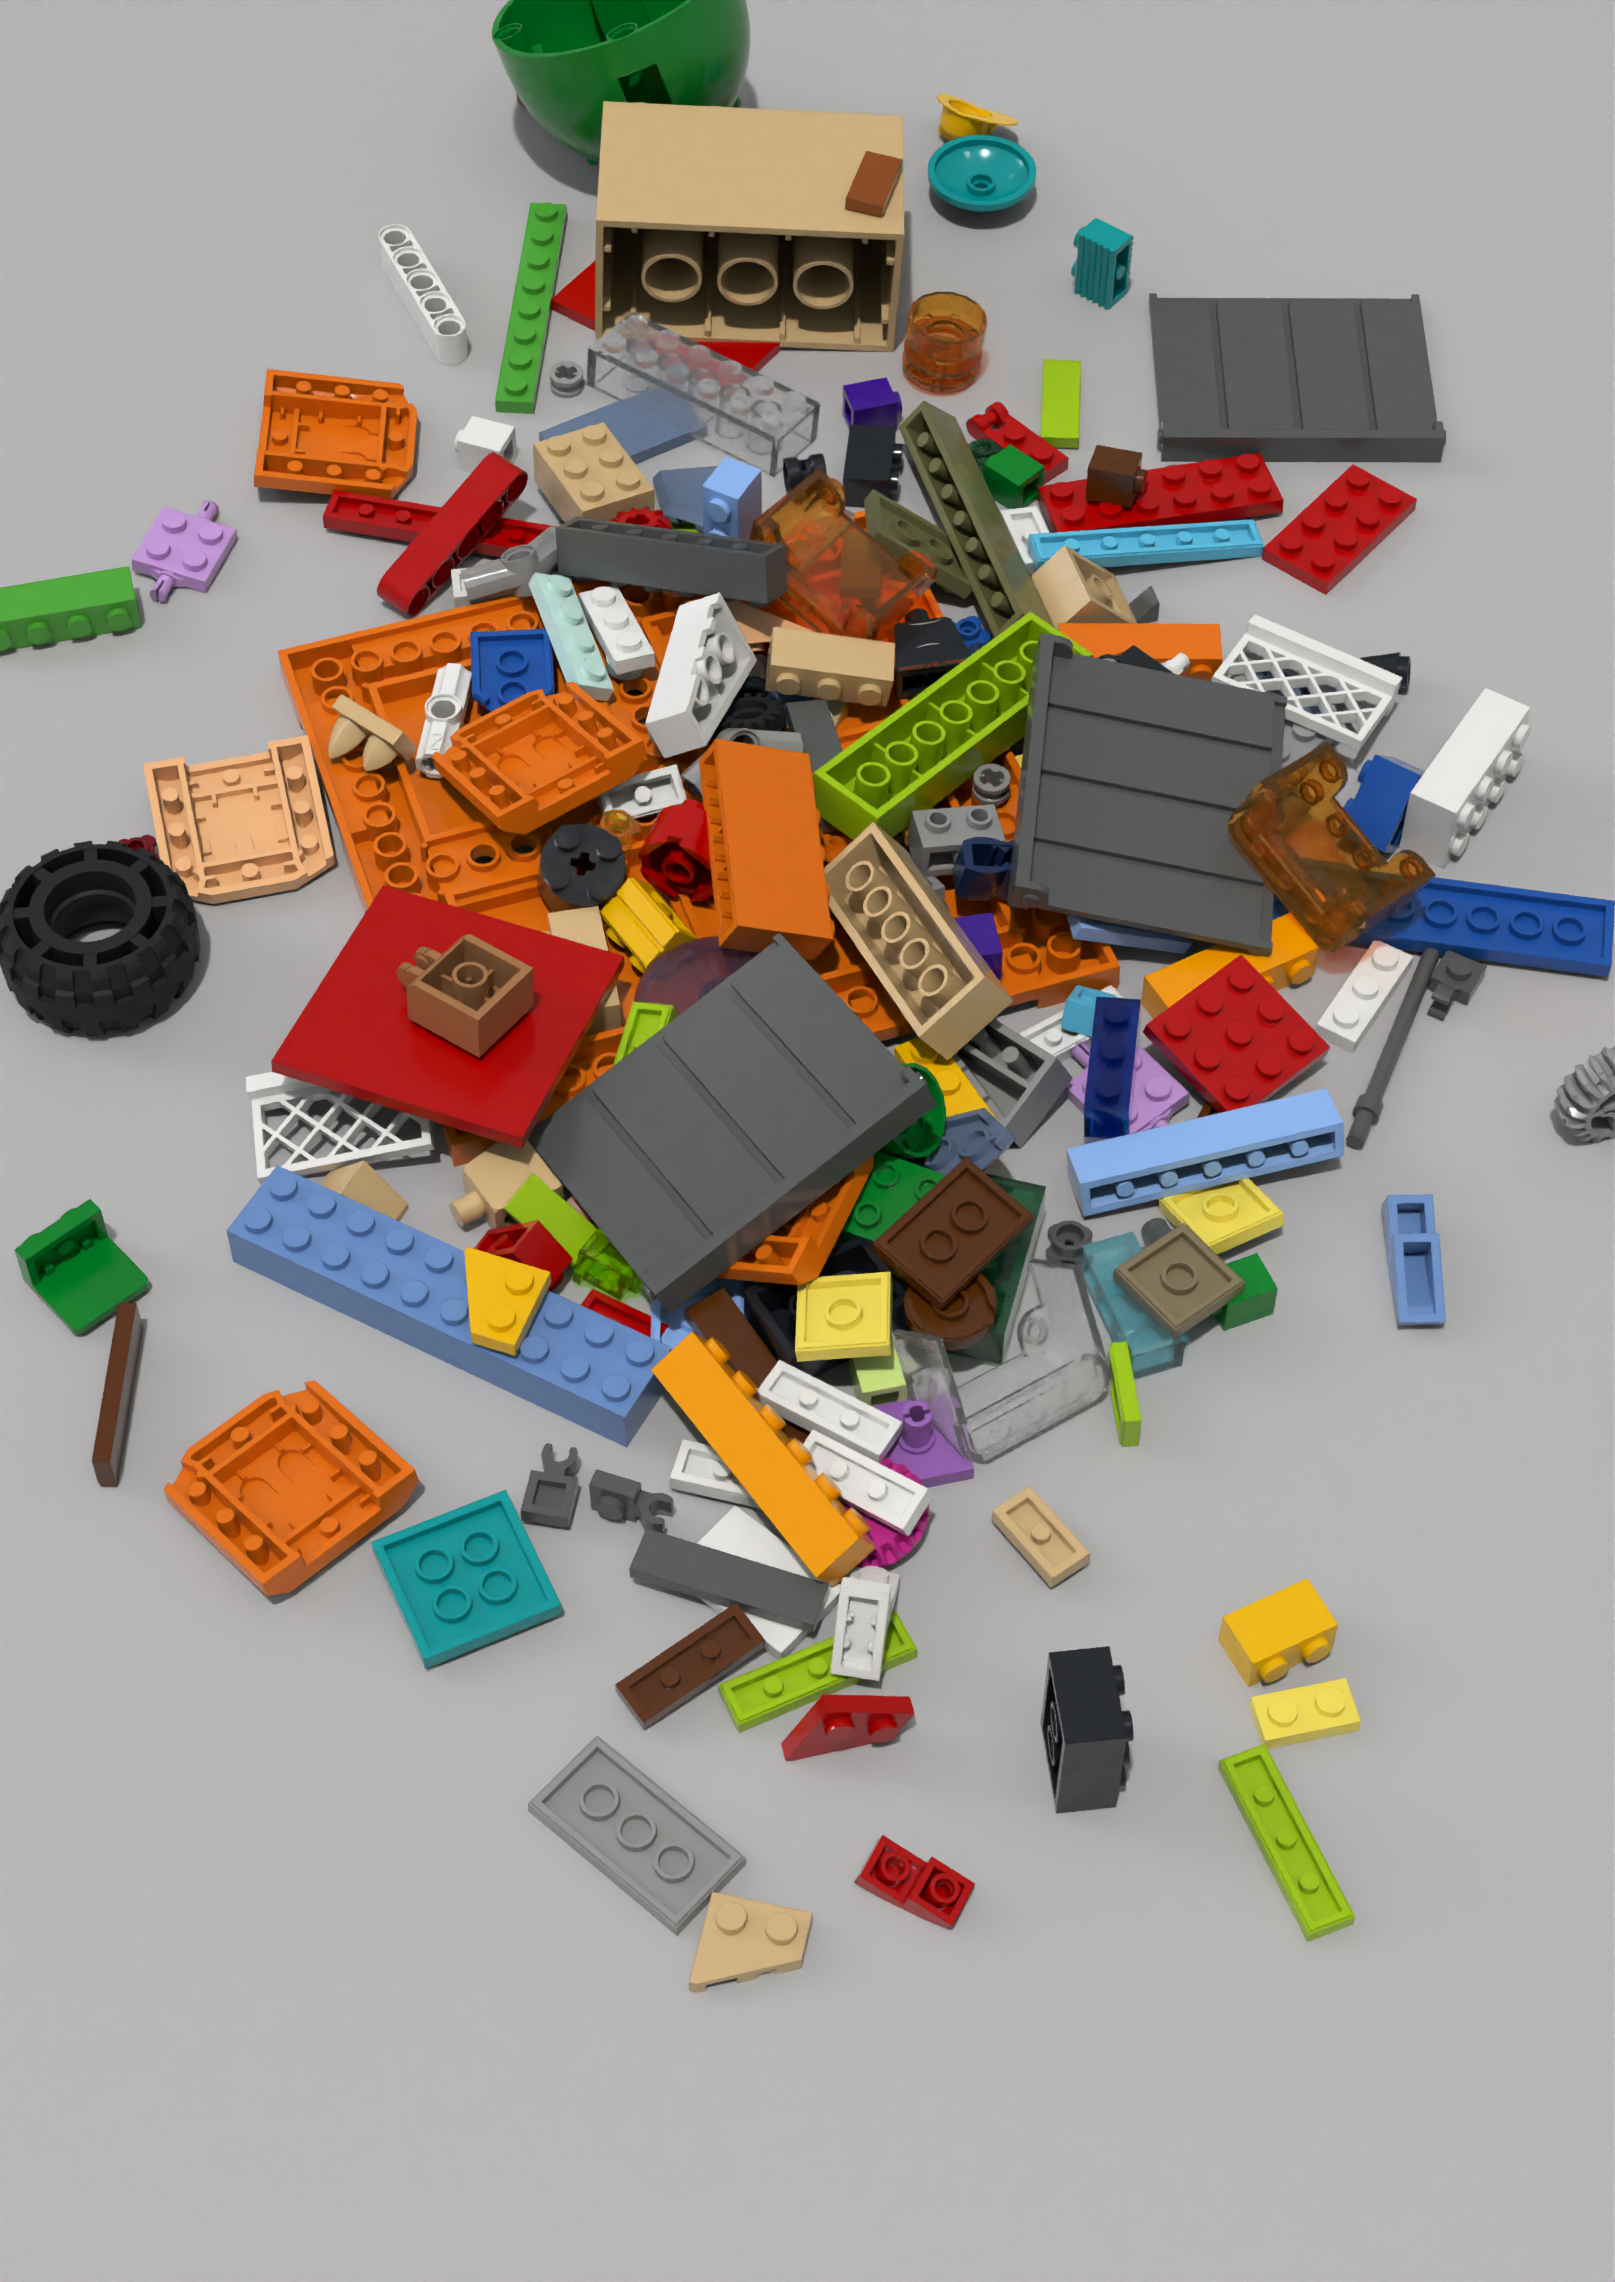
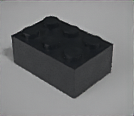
M853 1238L832 1249L819 1277L891 1272V1270L883 1260L871 1251V1243ZM891 1272L893 1281L892 1338H896L909 1332L910 1329L906 1325L903 1312V1300L906 1291ZM761 1282L744 1290V1316L777 1362L781 1360L816 1377L849 1361V1358L797 1362L795 1354L797 1285Z
M1110 1646L1049 1652L1040 1724L1056 1814L1116 1807L1119 1788L1126 1787L1124 1765H1129L1130 1763L1128 1742L1134 1739L1133 1722L1130 1710H1121L1119 1696L1125 1694L1124 1674L1121 1665H1113Z

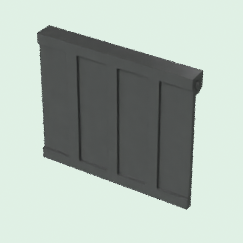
M1149 293L1148 304L1159 420L1157 444L1160 445L1161 462H1202L1208 459L1216 460L1260 453L1264 462H1441L1443 447L1446 444V430H1444L1443 422L1437 421L1419 294H1412L1411 299L1157 298V293Z
M1041 632L1033 653L1007 906L1027 910L1029 907L1069 914L1248 950L1247 953L1269 957L1273 948L1271 937L1285 707L1288 697L1074 654L1073 643L1069 639Z
M780 933L773 937L774 942L535 1126L527 1139L643 1281L644 1285L642 1288L651 1300L657 1299L668 1314L677 1309L937 1105L927 1088L929 1085L918 1071L915 1073L909 1066L904 1067Z

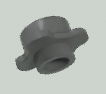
M1071 1220L1049 1227L1047 1235L1051 1239V1245L1046 1249V1257L1049 1261L1053 1263L1061 1261L1074 1262L1077 1265H1085L1090 1261L1091 1253L1087 1249L1088 1242L1092 1240L1093 1234L1088 1227ZM1069 1243V1244H1073V1246H1072V1247H1069V1246H1066L1065 1244Z

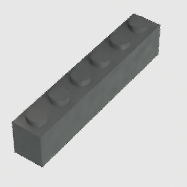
M578 516L555 528L558 572L561 575L575 576V580L578 582L602 580L609 581V585L613 587L637 585L643 586V590L648 592L672 590L678 591V595L682 597L710 596L720 592L725 602L734 600L748 601V605L752 607L769 606L775 599L788 592L786 544Z

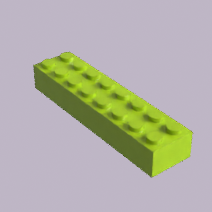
M1030 611L813 773L816 808L819 809L820 816L852 840L857 838L873 822L893 838L910 825L912 811L931 809L971 778L977 768L989 764L1025 736L1033 653L1041 632L1069 639L1073 643L1074 654L1093 657V654Z

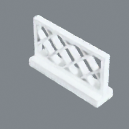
M1254 614L1248 622L1244 636L1212 676L1211 682L1260 692L1281 690L1283 695L1288 697L1285 707V719L1359 751L1382 717H1387L1393 709L1402 677ZM1247 657L1254 659V661H1248ZM1270 671L1274 678L1259 680L1255 672ZM1284 673H1286V674H1288V675H1291V676H1290V677H1285ZM1244 674L1247 681L1238 682L1227 676ZM1307 687L1311 694L1296 696L1292 688ZM1321 689L1328 691V693H1322ZM1344 703L1348 711L1333 712L1329 704ZM1358 705L1365 707L1367 709H1360ZM1318 706L1322 714H1311L1304 711L1302 707ZM1355 722L1360 731L1357 734L1341 727L1340 724Z
M274 1072L245 1077L246 1092L251 1098L257 1179L261 1184L264 1183L275 1169V1167L269 1168L268 1157L280 1143L294 1152L288 1161L280 1167L300 1176L334 1170L364 1160L369 1163L435 1149L432 1121L400 1111L390 1125L384 1129L371 1120L382 1105L371 1102L361 1114L348 1105L353 1097ZM326 1099L334 1105L319 1123L305 1114L314 1101ZM284 1108L290 1112V1115L276 1131L265 1125L264 1111ZM345 1111L357 1119V1121L341 1138L328 1128L339 1114ZM409 1117L421 1124L422 1138L402 1141L395 1136ZM301 1119L314 1129L298 1147L286 1139L285 1136ZM366 1126L381 1135L371 1148L359 1150L352 1145V1142ZM266 1134L271 1137L268 1141L266 1138ZM322 1135L337 1143L327 1157L316 1159L308 1153Z

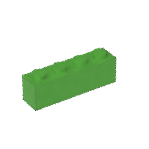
M129 566L0 588V652L141 628Z

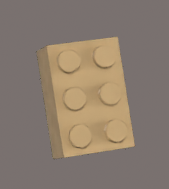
M604 422L533 443L534 481L564 522L576 516L609 521L617 517V512H629L632 507L639 510L648 506L650 511L655 510L654 488Z

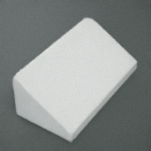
M677 764L634 775V777L602 793L596 800L607 826L657 814L668 806L682 805L687 800Z

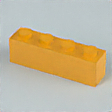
M1290 912L1272 921L1271 942H1273V948L1269 957L1247 953L1248 950L1221 944L1214 945L1144 976L1141 1004L1152 1019H1154L1241 954L1276 991L1291 984H1301L1314 975L1319 947Z

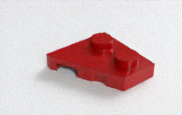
M823 1694L781 1743L785 1761H795L868 1744L886 1742L895 1738L915 1714L910 1697Z

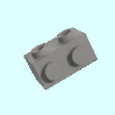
M994 804L916 810L911 813L907 842L913 862L924 877L953 874V867L964 840L974 837H989L1006 843Z

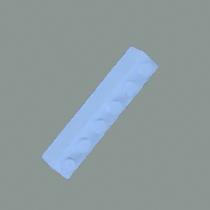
M1327 1088L1067 1148L1069 1181L1083 1217L1344 1156L1343 1121Z

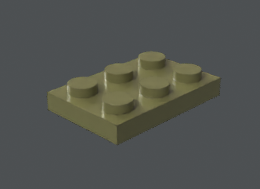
M873 489L864 500L868 544H870L872 549L882 556L889 555L898 560L911 573L915 575L922 574L931 579L942 591L946 593L953 592L966 599L973 589L946 531Z

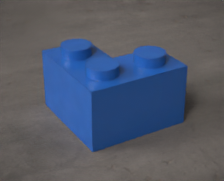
M1375 754L1372 760L1368 759L1360 770L1357 781L1361 785L1355 798H1350L1341 812L1340 821L1343 824L1340 832L1382 852L1394 853L1401 839L1410 792L1425 771L1395 757Z

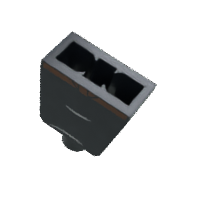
M916 608L905 615L904 623H898L894 626V684L896 701L916 697L971 656L952 619L948 617L929 619L926 610Z

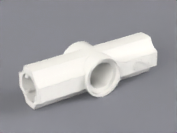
M447 663L444 668L438 669L432 696L425 703L426 719L415 765L417 770L422 771L430 778L442 779L443 777L435 769L431 756L436 751L443 755L452 746L450 737L459 728L464 726L463 722L472 690V673L466 670L462 664Z

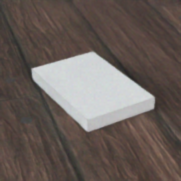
M736 1505L697 1543L824 1582L814 1576L793 1548ZM841 1584L830 1585V1593L818 1623L838 1603ZM701 1599L719 1614L729 1608ZM744 1612L765 1639L764 1649L777 1659L787 1656L809 1633Z

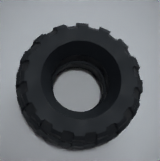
M92 841L74 843L73 848L60 852L58 849L46 853L41 856V862L33 867L30 865L26 866L15 877V882L11 885L12 888L6 890L0 902V967L10 992H14L19 1005L31 1015L33 1014L37 1019L45 1020L53 1028L67 1033H72L74 1029L82 1030L86 1036H104L105 1031L121 1029L123 1033L138 1028L139 1023L149 1017L152 1019L158 1018L169 1010L172 998L178 999L182 996L193 978L194 962L199 961L200 937L195 908L188 894L186 884L177 872H173L156 855L143 848H138L134 851L132 848H128L127 843L107 841V844H92ZM119 922L127 924L116 934L98 941L79 942L65 938L76 930L97 923Z

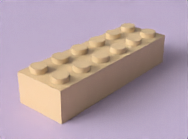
M876 823L870 824L824 867L825 881L828 882L830 887L828 900L830 909L918 1037L945 1059L949 1060L1014 1001L904 848Z

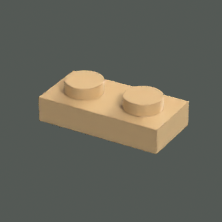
M1031 1486L992 1510L991 1520L1051 1588L1089 1563L1090 1552Z

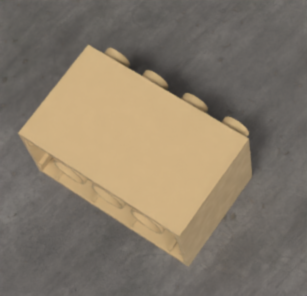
M603 101L596 207L595 339L780 343V347L894 352L905 235L903 116ZM866 151L903 159L902 171L882 217L845 209L846 196Z

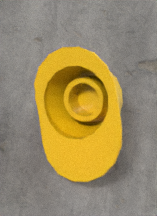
M938 94L937 100L943 105L938 133L949 141L964 136L990 135L996 125L1015 126L1018 124L1016 119L1008 115L977 107L963 99L947 94Z

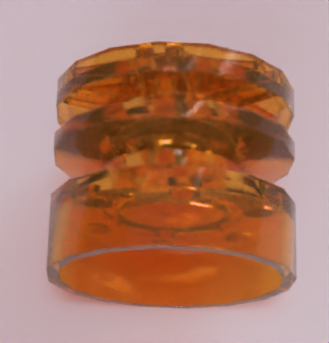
M941 291L922 295L912 303L908 312L906 339L901 361L903 373L910 382L923 390L946 394L966 390L975 383L980 372L982 347L987 329L986 313L982 307L965 295Z

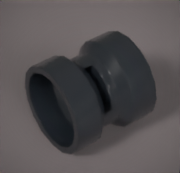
M822 453L809 455L804 460H799L797 457L783 458V477L788 497L801 495L805 490H811L814 493L827 492V471Z

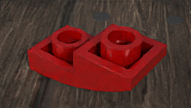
M884 1835L877 1840L854 1883L879 1898L917 1917L948 1929L953 1926L975 1883L931 1856L925 1862Z

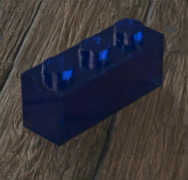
M1096 997L1084 1100V1137L1110 1139L1130 1134L1141 1030L1140 999Z

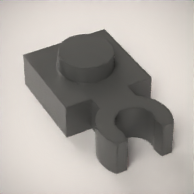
M547 1443L541 1453L544 1472L534 1470L530 1472L521 1507L522 1521L569 1528L579 1488L578 1477H572L578 1468L577 1448L571 1447L568 1458L557 1462L553 1460L552 1444Z

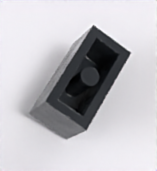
M850 424L843 474V506L865 508L864 500L873 489L889 499L891 494H898L900 471L894 470V467H901L903 444L896 443V427Z

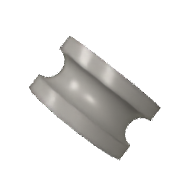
M562 361L556 363L550 369V388L554 395L561 398H573L582 393L584 380L583 369L580 365L571 361Z
M985 764L977 768L973 776L972 793L974 798L985 805H998L1006 801L1010 793L1011 776L1009 771L998 764Z

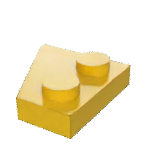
M467 1247L464 1254L472 1343L516 1356L551 1284V1274L546 1270Z

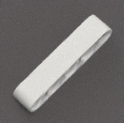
M399 224L383 227L378 234L382 268L429 348L440 363L457 365L464 362L469 354L464 318L411 231L406 226Z

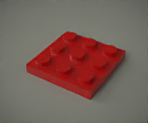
M1242 954L1147 1023L1143 1031L1145 1036L1218 1113L1264 1103L1325 1057L1330 1049V1046Z

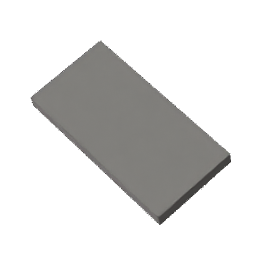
M598 1735L528 1803V1811L676 1936L709 1904L712 1892L719 1893L746 1865V1857Z

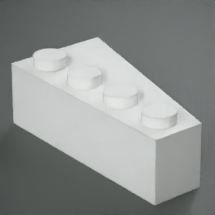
M720 592L679 605L645 722L651 741L658 746L664 758L707 745L757 662L755 655Z

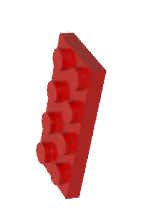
M1352 464L1263 548L1262 560L1327 595L1415 510L1417 499Z

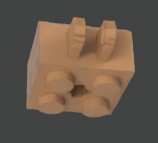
M471 934L460 937L443 954L431 950L429 947L421 946L413 955L416 965L413 966L412 963L403 962L395 972L399 979L398 981L407 988L408 1019L479 1058L534 1006V968Z

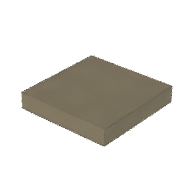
M1185 1223L1180 1224L1115 1268L1113 1273V1279L1174 1340L1243 1293L1245 1288V1282Z

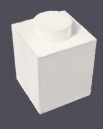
M472 416L464 430L460 429L455 439L454 448L458 452L460 469L473 472L480 462L492 452L513 463L517 457L515 427Z

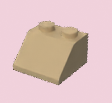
M1065 545L1031 575L1052 624L1057 630L1058 623H1137L1115 575Z

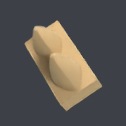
M343 694L333 704L332 708L340 717L336 721L329 739L328 756L330 759L348 753L357 747L366 736L369 738L363 752L365 771L382 768L395 759L397 755L408 762L417 750L416 746L403 731Z

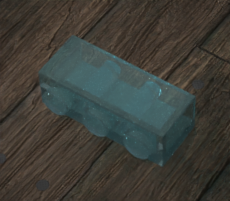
M1132 1231L1083 1245L1079 1273L1112 1343L1127 1341L1135 1380L1182 1366L1185 1346L1189 1345V1336L1186 1331L1174 1340L1113 1279L1115 1268L1146 1248V1246L1140 1247Z

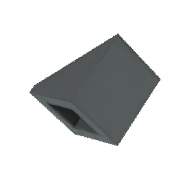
M1150 586L1129 604V607L1137 623L1158 621L1160 603L1153 587Z

